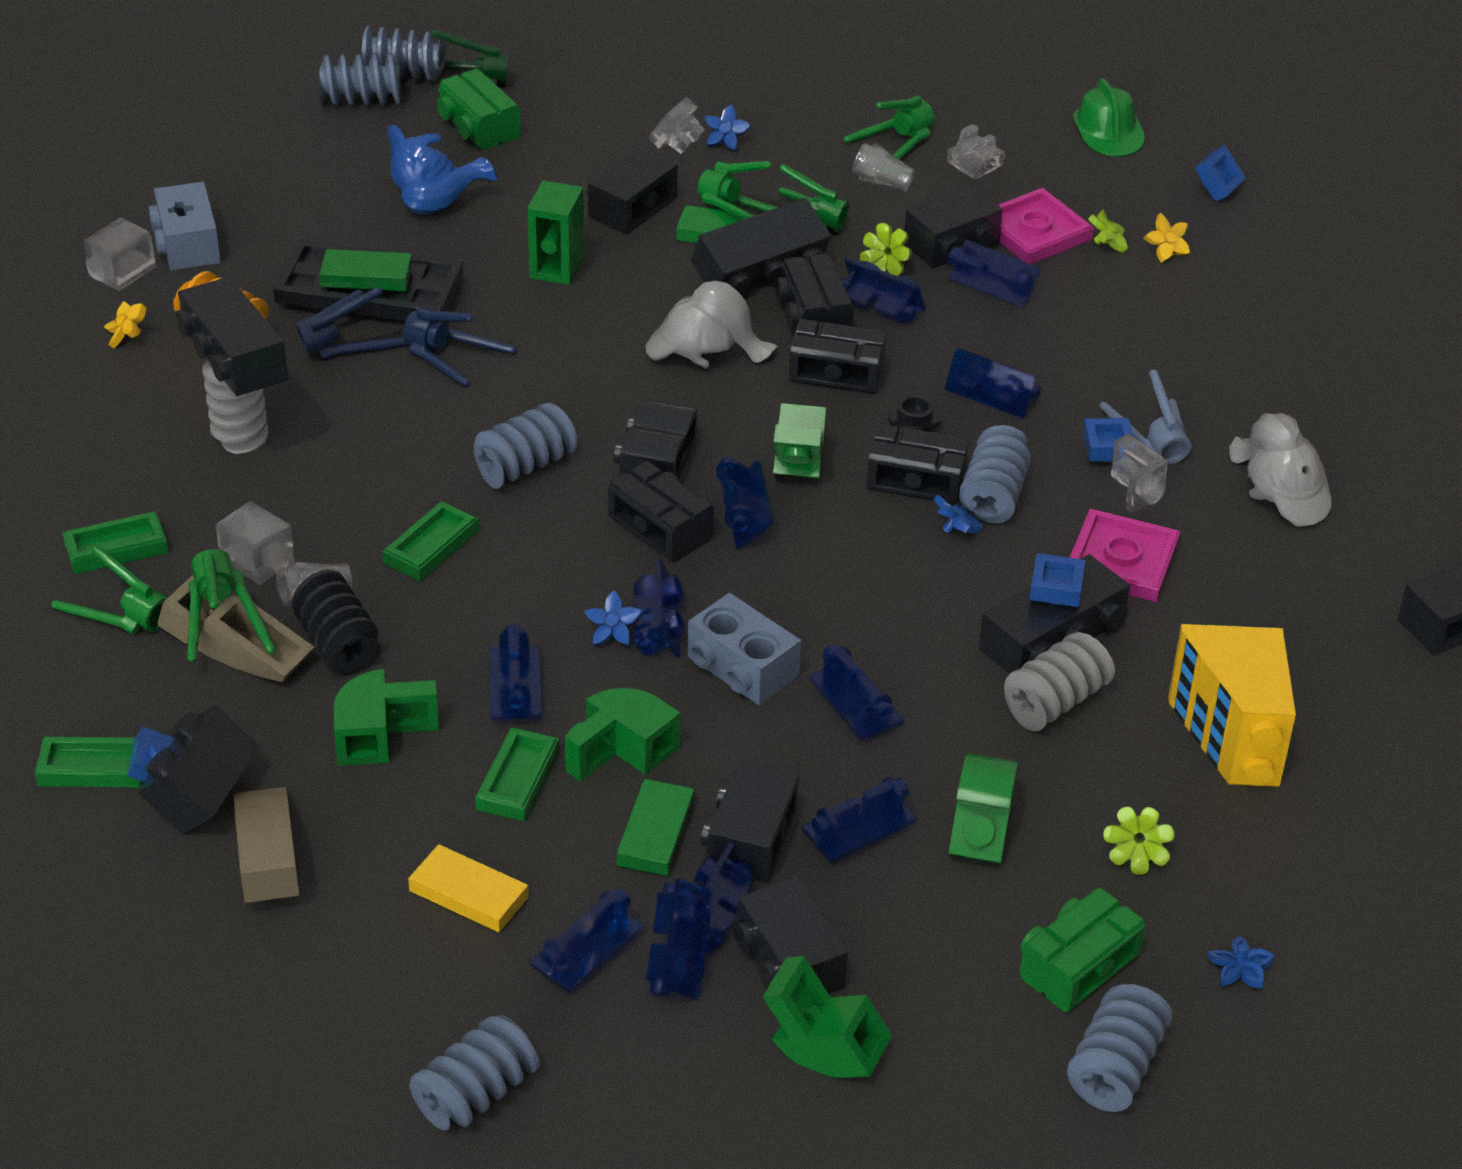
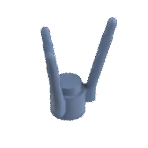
M1153 369L1149 372V376L1163 417L1156 419L1150 425L1147 439L1132 425L1131 428L1134 440L1140 446L1146 458L1156 455L1161 463L1174 464L1183 460L1190 453L1192 446L1185 433L1176 400H1168L1157 370ZM1106 402L1100 403V409L1109 418H1123Z

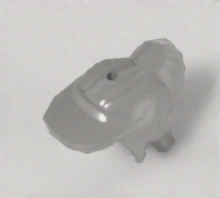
M711 281L703 283L694 291L693 296H685L673 306L662 325L650 336L646 343V353L655 361L665 359L672 353L679 354L707 369L710 365L706 359L701 357L702 353L727 351L735 342L747 352L754 363H760L770 358L778 347L770 342L759 340L754 334L750 310L738 291L727 283Z
M1264 413L1252 425L1249 438L1243 439L1238 436L1234 438L1229 446V455L1231 461L1237 464L1249 460L1247 466L1248 477L1252 479V483L1255 485L1249 491L1250 498L1256 500L1267 499L1269 502H1274L1280 514L1295 527L1314 526L1326 518L1332 508V496L1325 469L1316 449L1309 440L1302 436L1295 418L1283 413Z

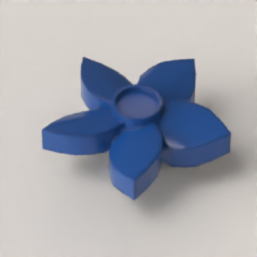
M731 104L723 111L722 119L716 116H705L708 126L714 130L707 140L706 145L708 147L717 146L724 140L728 149L736 152L738 147L737 136H742L750 130L751 125L744 120H737V114Z
M938 494L933 499L940 507L937 513L949 518L942 527L946 533L950 534L954 527L965 533H979L984 527L976 518L969 515L960 504L956 503L952 506Z
M614 590L606 598L605 610L592 608L584 611L591 622L599 625L593 636L594 646L606 643L612 635L620 644L630 646L631 634L627 626L635 625L643 614L642 610L637 608L624 607L623 601Z
M1239 936L1233 940L1231 952L1225 950L1208 951L1207 958L1217 965L1224 966L1220 974L1221 987L1229 985L1241 977L1246 985L1263 989V971L1267 970L1274 962L1275 954L1262 948L1250 950L1248 943Z

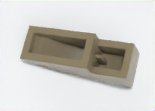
M193 575L163 602L157 624L185 644L188 641L191 598L188 584L194 579ZM236 591L230 597L219 601V607L216 609H212L209 606V601L202 598L198 651L210 658L258 677L284 682L313 653L314 646L254 604L276 648L274 654H268L259 640Z
M286 787L234 793L237 843L244 902L249 903L299 896Z

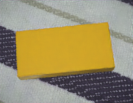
M440 844L435 847L408 878L409 891L499 933L529 898L527 884Z

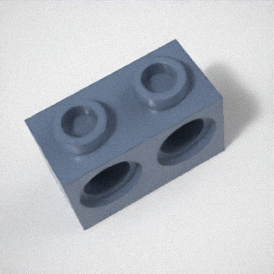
M730 592L688 621V657L697 666L708 670L727 683L732 690L743 694L758 705H761L800 676L802 640Z

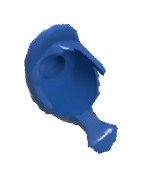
M391 124L388 127L387 136L391 148L390 174L394 183L401 191V198L407 209L414 214L430 215L448 208L458 199L464 189L477 179L487 180L491 183L494 180H498L496 169L486 158L479 157L460 168L455 167L453 161L448 159L446 154L429 146L431 143L441 140V136L437 133L405 138L401 129L395 124Z

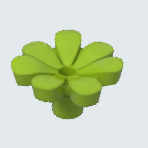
M879 223L876 227L877 235L871 232L865 234L863 243L870 250L862 252L860 260L865 266L874 264L871 269V275L874 278H882L888 271L892 277H897L904 272L902 261L909 260L912 255L911 249L904 247L909 236L902 229H896L893 233L890 225Z
M1130 806L1121 808L1117 812V818L1121 825L1107 826L1103 832L1106 842L1117 844L1109 853L1110 860L1115 865H1122L1128 859L1131 860V871L1136 875H1143L1148 872L1149 860H1152L1158 866H1163L1170 859V854L1162 843L1170 842L1174 839V830L1169 824H1157L1159 813L1152 807L1144 808L1140 816ZM1137 833H1142L1144 837L1138 836Z

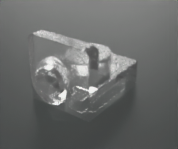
M1127 433L1115 441L1111 476L1122 485L1128 487L1125 508L1134 514L1147 505L1155 504L1163 496L1166 490L1165 480L1168 460Z

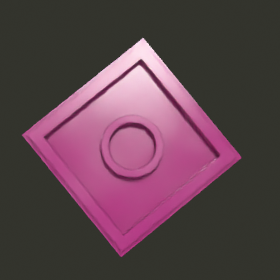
M1044 188L998 205L1003 209L999 242L1027 265L1093 239L1094 227Z
M1089 509L1070 558L1081 559L1091 554L1130 584L1129 596L1157 602L1177 549L1181 531Z

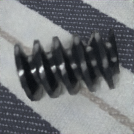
M333 569L321 570L311 574L300 583L292 599L293 613L316 646L317 651L328 668L339 675H353L371 666L380 656L381 646L377 641L378 628L370 619L367 611L362 607L361 602L355 596L354 591L347 584L343 575Z

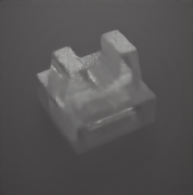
M685 97L662 118L648 138L658 148L667 143L680 154L683 153L690 143H694L704 132V128L693 116L698 107Z
M971 124L961 129L957 145L948 149L947 162L976 180L1003 166L1005 152L996 147L994 136L989 134L983 138L979 137L978 127Z

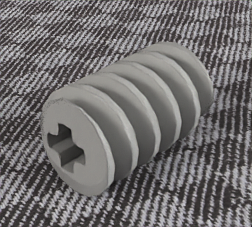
M207 360L203 365L202 373L205 378L204 388L207 392L208 418L211 421L210 433L215 439L221 441V445L225 450L231 453L241 454L257 450L265 444L269 437L265 397L263 396L264 388L236 397L225 381L219 382L212 366Z
M1081 632L1069 634L1062 642L1055 643L1048 651L1040 653L1034 660L1025 663L1021 669L1010 673L1004 684V695L1008 708L1016 721L1025 729L1031 731L1042 730L1047 722H1054L1060 716V713H1067L1074 704L1082 703L1088 695L1095 694L1101 686L1108 685L1114 679L1116 671L1113 659L1107 649L1089 634Z

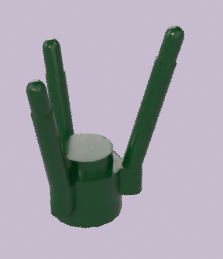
M437 29L431 31L433 37L485 54L477 55V62L446 59L444 68L463 70L478 68L495 85H506L509 54L499 53V47L483 45ZM439 87L436 89L437 94H440Z

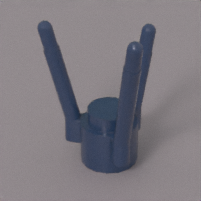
M379 287L365 294L361 290H356L321 312L295 323L298 335L307 354L311 355L319 352L322 360L340 354L406 346L408 343L402 337L341 345L333 344L334 340L340 338L334 321L380 296L382 289Z
M419 307L409 314L403 327V338L406 343L411 344L410 354L422 357L464 387L469 385V380L430 352L436 348L441 349L446 344L448 338L509 354H515L517 351L515 346L449 329L448 325L444 323V321L472 322L474 317L470 313L432 311Z

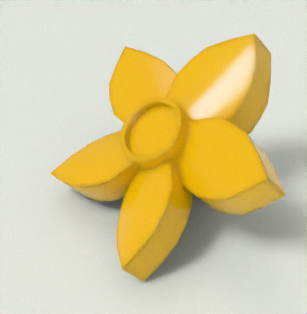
M1159 213L1156 218L1157 231H1151L1143 237L1150 244L1158 246L1156 248V255L1159 261L1162 263L1172 254L1184 256L1190 253L1187 242L1181 238L1187 229L1188 223L1179 222L1170 227L1166 217Z
M123 301L117 310L116 319L104 325L106 330L114 333L108 345L114 349L124 338L125 334L130 338L137 337L141 333V329L138 328L137 324L143 320L147 307L141 303L130 306Z

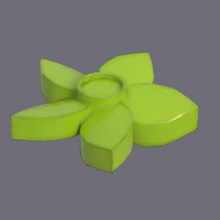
M1104 209L1098 213V218L1093 214L1088 218L1101 231L1094 238L1097 244L1101 242L1109 243V246L1114 250L1122 253L1128 249L1127 242L1122 236L1125 229L1118 223L1109 221Z

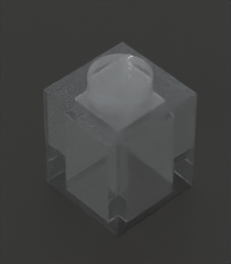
M121 217L84 240L87 259L86 267L89 276L118 291L156 267L151 232Z
M249 501L215 524L219 550L229 554L233 569L241 570L243 575L259 585L278 572L283 571L289 564L295 561L291 525L252 501Z

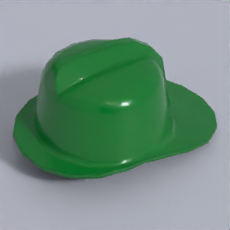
M1100 79L1097 88L1087 91L1082 98L1080 108L1073 114L1074 123L1083 141L1095 152L1110 157L1132 155L1139 151L1145 142L1144 131L1135 115L1132 96L1123 89L1111 87L1106 79Z

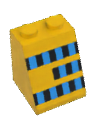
M1181 624L1168 694L1169 704L1229 785L1280 787L1296 716L1283 628Z

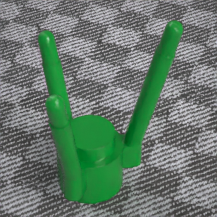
M919 95L909 99L876 103L878 110L898 109L893 119L846 135L844 142L850 143L891 128H895L901 135L912 136L880 166L879 171L881 173L887 172L920 141L931 136L929 129L934 124V112L931 106L922 100Z
M718 161L715 169H706L699 179L698 195L703 203L714 205L742 220L754 215L731 203H737L761 212L778 208L740 195V181L732 174L770 169L772 166L770 161L732 164Z
M782 164L780 170L818 195L811 198L784 187L779 188V194L793 201L806 198L825 227L830 231L839 233L847 220L850 203L837 198L838 192L824 188L786 164Z
M95 545L92 547L93 554L130 586L124 592L120 601V607L124 610V617L60 600H53L51 602L53 609L118 626L135 635L141 627L149 632H156L161 629L157 624L163 602L168 597L140 580L112 555L108 554L99 545Z
M209 549L197 554L191 563L194 579L188 584L191 598L187 660L191 663L197 660L202 598L209 601V606L212 609H216L219 607V601L228 598L232 590L236 591L266 652L271 655L274 654L276 648L245 586L243 572L233 569L229 554L223 550Z

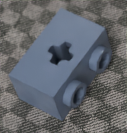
M204 182L154 188L156 205L148 206L152 231H154L158 255L166 254L169 269L176 270L220 263L217 231Z

